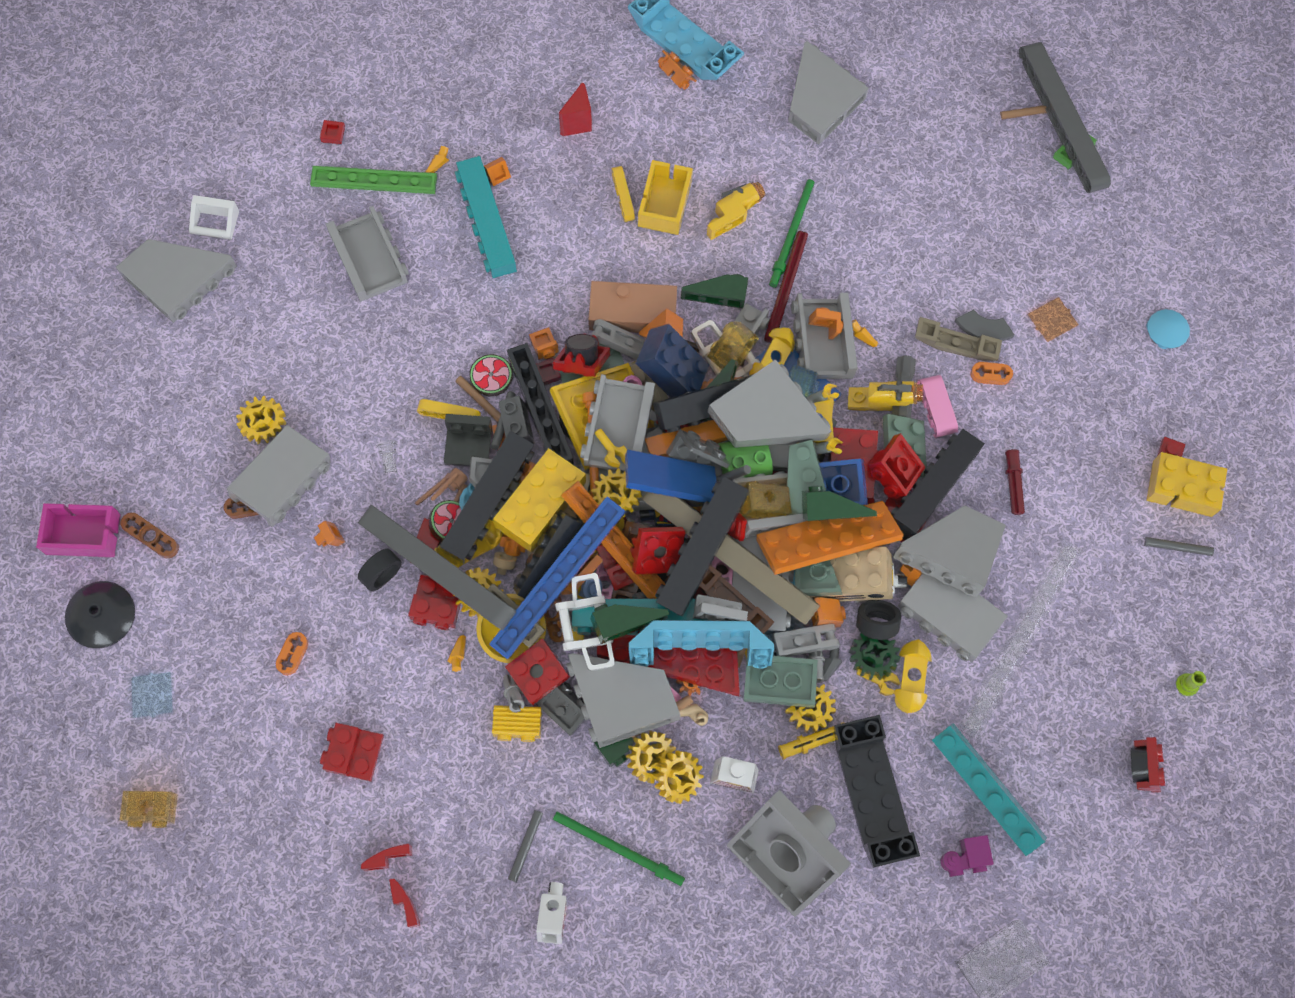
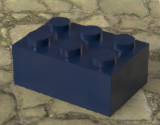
M670 324L649 330L635 363L670 398L700 390L710 366Z

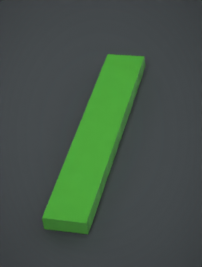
M313 166L310 185L311 187L435 194L437 173Z

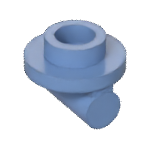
M593 579L586 580L582 584L578 595L585 599L597 597L595 581ZM599 579L600 589L602 592V582Z

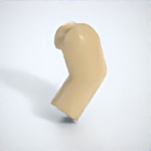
M690 704L679 711L680 717L689 716L700 726L708 722V714L698 704Z

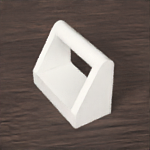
M193 195L189 233L232 240L239 214L235 201ZM200 213L228 217L227 230L197 226Z

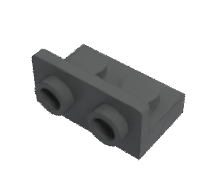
M518 395L499 401L505 436L507 437L509 432L512 431L535 444L527 406L523 399Z
M563 682L540 699L536 705L541 707L554 722L571 736L585 721L581 707L585 706L582 697L577 698V695L573 692V687L567 682Z

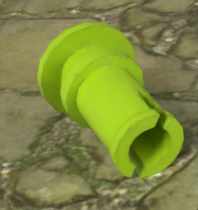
M1195 671L1192 674H1182L1176 680V688L1182 695L1192 696L1198 692L1200 686L1206 683V676L1201 671Z

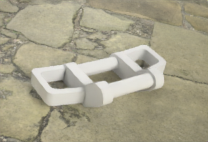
M708 320L694 328L691 332V336L698 346L701 356L706 358L716 376L721 372L722 368L712 352L733 340L748 362L746 366L736 371L735 377L748 376L747 374H749L755 362L760 363L759 359H755L741 336L742 331L739 327L724 336L712 320ZM710 327L719 339L704 347L697 333Z
M596 573L573 577V601L555 604L556 611H559L565 642L563 643V650L582 649L587 667L591 671L613 667L615 664L611 646L613 640L600 644L598 637L574 641L568 611L592 606L596 608L604 605L606 602L605 597L601 594L599 578ZM593 579L598 596L577 600L576 584L580 581ZM607 644L609 662L592 665L586 648Z

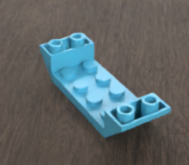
M634 0L628 5V9L640 30L667 52L671 53L673 51L681 59L679 62L687 65L702 80H717L744 55V52L731 41L722 46L670 4V0Z
M653 620L629 642L630 664L645 667L654 665V647H658L661 650H670L672 648H682L684 650L706 648L712 651L719 648H729L733 651L747 648L748 666L759 669L772 665L774 643L750 621Z

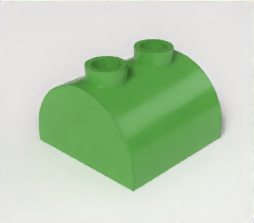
M730 441L718 444L720 446L719 450L726 454L725 458L730 464L728 468L721 466L723 474L748 465L751 468V472L745 475V478L754 477L758 474L772 475V458L768 445L735 448Z

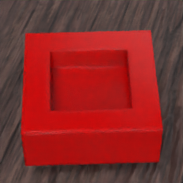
M324 120L320 134L321 142L342 145L345 131L344 122Z
M1164 436L1158 455L1163 452L1182 457L1186 444Z

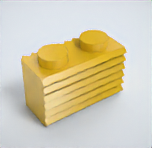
M494 705L493 737H497L498 741H511V737L521 738L522 742H535V738L540 739L541 707L524 706L523 709L520 707V712H512L509 706Z

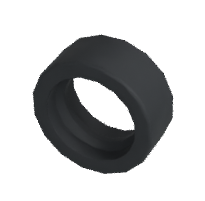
M389 548L382 549L364 563L359 570L358 580L369 591H376L398 573L402 561Z
M868 600L858 607L856 627L859 632L872 639H890L899 632L902 613L898 607L887 601ZM870 618H882L887 620V622L875 621Z

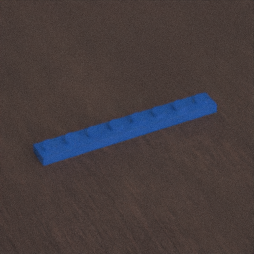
M606 497L517 608V612L503 631L500 630L489 645L506 659H509L626 511L609 497Z

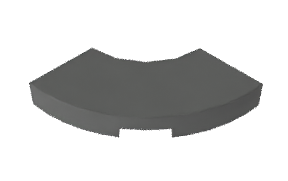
M972 310L955 319V323L961 330L974 337L979 338L981 335H985L1002 341L1014 337V333L1004 318L996 320L986 319L975 310Z

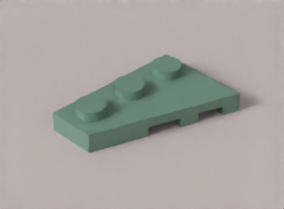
M813 440L789 446L785 516L803 514L802 491H808L809 486H822V490H826Z
M830 560L795 569V586L808 596L843 595Z

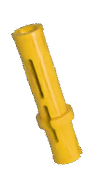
M834 726L804 737L802 735L797 736L796 740L778 745L781 758L784 760L800 753L807 754L808 750L835 741ZM833 733V735H831V736H829V737L820 739V740H818V741L816 740V739L819 738V737H822V736H825V735H827V734ZM810 741V743L807 745L798 747L796 749L793 748L794 746Z

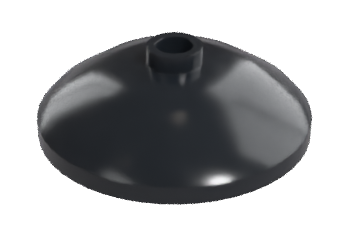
M98 581L90 583L78 590L67 605L65 612L67 631L77 643L88 648L98 649L114 645L126 636L133 625L135 618L134 601L125 588L114 582ZM94 608H98L96 614H92Z

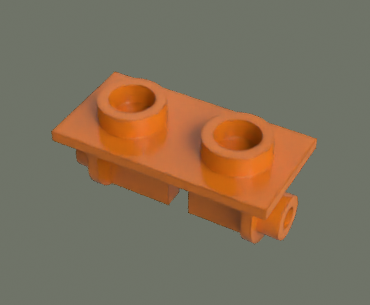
M665 50L662 51L666 56L659 58V67L668 76L675 72L671 79L680 89H687L690 85L688 83L690 80L697 81L692 76L694 72L687 65L683 66L679 62L681 59L673 51L671 53Z

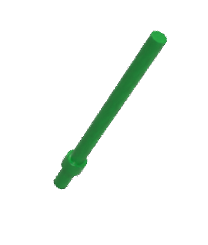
M811 179L806 181L779 258L774 262L773 274L769 282L770 287L776 288L781 275L785 272L786 260L815 184Z
M558 811L553 818L554 821L654 872V876L662 880L665 878L679 886H682L685 877L671 871L669 866L661 862L658 864Z

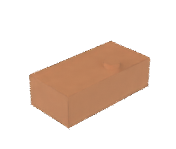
M591 281L589 330H594L595 320L601 319L630 333H639L666 308L676 314L677 286Z

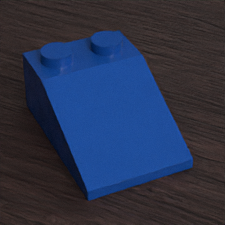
M864 459L819 463L826 490L858 504L868 505Z

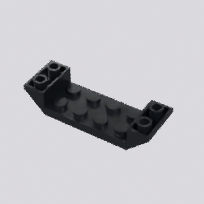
M880 715L834 725L836 751L862 845L872 867L875 868L919 857L920 852L914 832H909L883 742L886 735Z

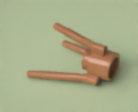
M454 468L440 482L421 496L415 504L419 505L435 492L431 497V500L434 501L447 488L452 491L458 489L454 501L459 502L460 495L467 487L464 484L468 480L467 476L461 470Z

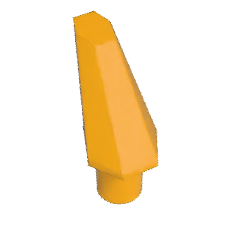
M445 146L440 147L439 154L434 155L425 171L426 173H435L449 161L446 158L449 148Z
M856 319L852 320L853 335L867 345L876 347L878 342L867 329L861 327Z
M465 635L458 637L447 662L452 664V671L454 672L461 670V661L464 659Z

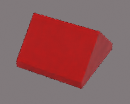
M584 83L579 85L559 111L560 135L562 136L592 131L591 106Z

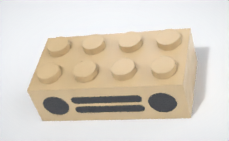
M875 547L831 559L830 562L843 595L809 596L813 600L814 598L822 597L839 599V602L893 599L891 552L887 547Z

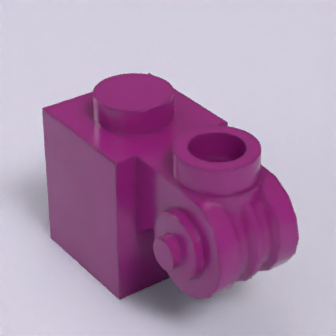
M988 835L962 839L959 841L962 851L961 856L955 851H949L943 854L940 859V864L944 870L949 872V877L964 875L963 870L972 869L973 873L988 871V866L994 865Z

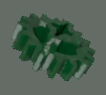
M860 633L858 639L853 640L852 645L854 647H851L849 653L853 654L849 659L850 662H856L853 669H861L860 676H864L866 673L869 674V680H872L874 675L877 676L878 680L882 679L883 674L889 677L892 673L891 670L895 671L898 666L896 663L900 661V656L897 655L900 648L893 647L896 640L872 639ZM864 644H867V646H866L867 649H863V650L860 652V648H861ZM889 658L888 664L883 666V661Z

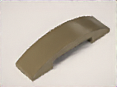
M919 317L915 338L941 351L978 360L998 361L1002 340L981 335L979 338L940 327L941 322Z

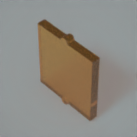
M1059 297L1028 313V316L1036 326L1035 329L1040 331L1047 342L1079 325L1071 315V310L1065 307Z

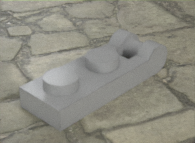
M595 320L594 331L591 335L596 336L599 344H603L637 360L645 339L604 320Z
M834 624L774 633L772 636L776 654L782 657L833 650L840 647L839 640L835 638L834 632H836ZM822 634L826 636L825 641H822Z

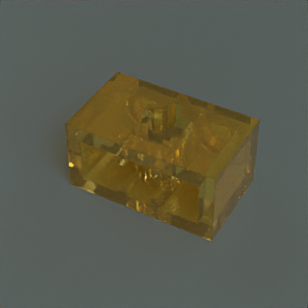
M730 322L723 328V334L719 340L712 344L710 347L711 351L707 356L721 370L731 359L739 363L738 369L759 340V337L742 322Z
M757 481L747 482L743 486L750 492L740 510V514L743 517L764 519L788 516L792 513L789 487L779 486L776 483L768 485L759 484Z
M123 791L120 821L128 823L127 827L141 828L143 823H152L151 827L167 828V824H175L178 794L165 791ZM150 806L153 807L152 811L145 813V809H148Z

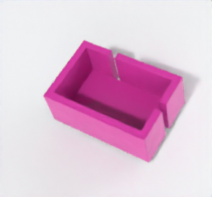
M43 503L36 547L45 555L114 557L117 537L113 533L118 534L121 514L113 506L69 504L67 507L65 504Z

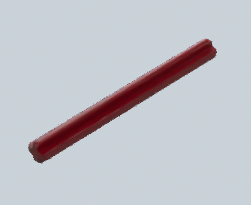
M797 232L764 336L765 342L771 343L773 339L769 336V333L775 328H780L807 241V232Z

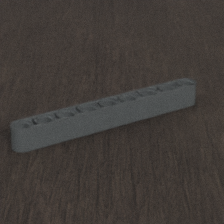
M1036 42L1020 47L1019 57L1023 59L1022 64L1042 105L1047 107L1045 111L1062 145H1064L1065 151L1072 161V165L1085 191L1092 193L1109 188L1111 185L1110 175L1042 42Z
M373 505L369 506L358 521V524L502 631L517 612Z

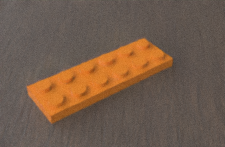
M879 501L864 505L877 511V516L804 521L757 534L756 541L774 575L900 541L902 540L903 533L885 503Z

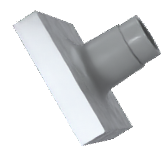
M780 790L763 805L726 845L794 917L805 909L851 865L828 840L836 828L835 819L832 814L819 805H812L805 812L801 813Z

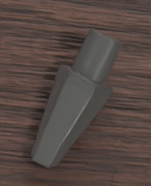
M839 648L830 650V657L825 658L823 666L824 681H828L842 663V660L839 659Z

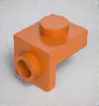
M821 307L816 308L809 316L810 325L829 328L828 339L833 340L842 332L843 321H841V312L830 311L828 308Z
M549 327L529 334L538 360L543 358L549 359L555 356L556 353H559L558 343L554 340Z

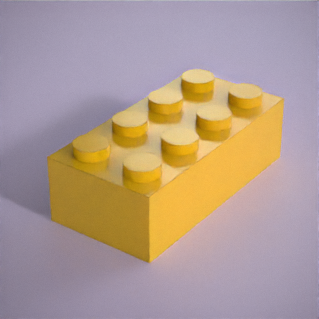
M548 448L493 518L495 528L532 553L537 547L541 535L546 534L551 518L558 514L560 510L565 511L569 506L561 495L577 481L584 486L586 484V473Z

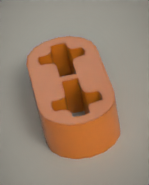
M977 362L972 367L970 375L978 383L1006 385L1013 377V370L1006 364ZM979 368L984 372L983 376H980L977 372ZM1001 370L1004 371V374L1006 375L1004 379L1001 378V375L999 374Z
M293 632L287 637L275 663L277 670L281 674L292 675L298 669L308 648V640L304 634ZM300 638V641L303 643L302 646H297L295 651L292 652L294 649L292 641H297ZM290 655H292L290 662L293 664L292 667H287L284 670L282 662H287Z

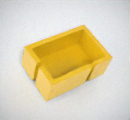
M652 160L638 212V227L679 235L692 183L693 168L674 165L673 179H670V163Z
M1161 452L1153 460L1146 501L1167 505L1173 500L1170 507L1213 517L1222 509L1224 495L1222 489L1225 487L1227 468Z

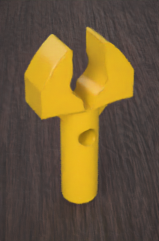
M602 429L596 430L595 436L608 451L604 458L605 462L609 466L619 468L621 463L615 458L616 455L625 464L626 447L624 445L621 447L614 446Z
M861 669L857 670V675L859 676L862 671ZM866 673L864 676H861L869 680V674ZM891 673L889 677L884 675L881 680H878L877 676L874 675L872 680H869L878 684L880 688L879 693L884 696L893 695L895 691L888 688L884 682L891 681L898 686L900 685V681L894 673Z

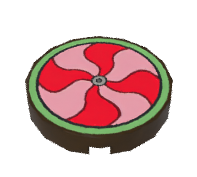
M495 354L484 355L478 358L472 364L469 371L472 386L479 393L488 397L504 393L513 380V371L509 362L502 356Z
M453 500L441 501L434 506L429 514L428 526L430 532L440 542H443L461 512L459 502Z

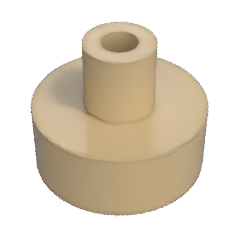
M496 552L492 563L498 567V574L506 575L507 570L515 568L517 558L504 552Z

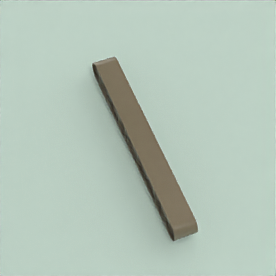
M646 492L642 497L643 501L674 525L683 527L685 533L690 537L692 535L689 532L694 522L699 523L703 516L681 498ZM727 534L716 557L806 625L820 605L782 575H774L769 565Z

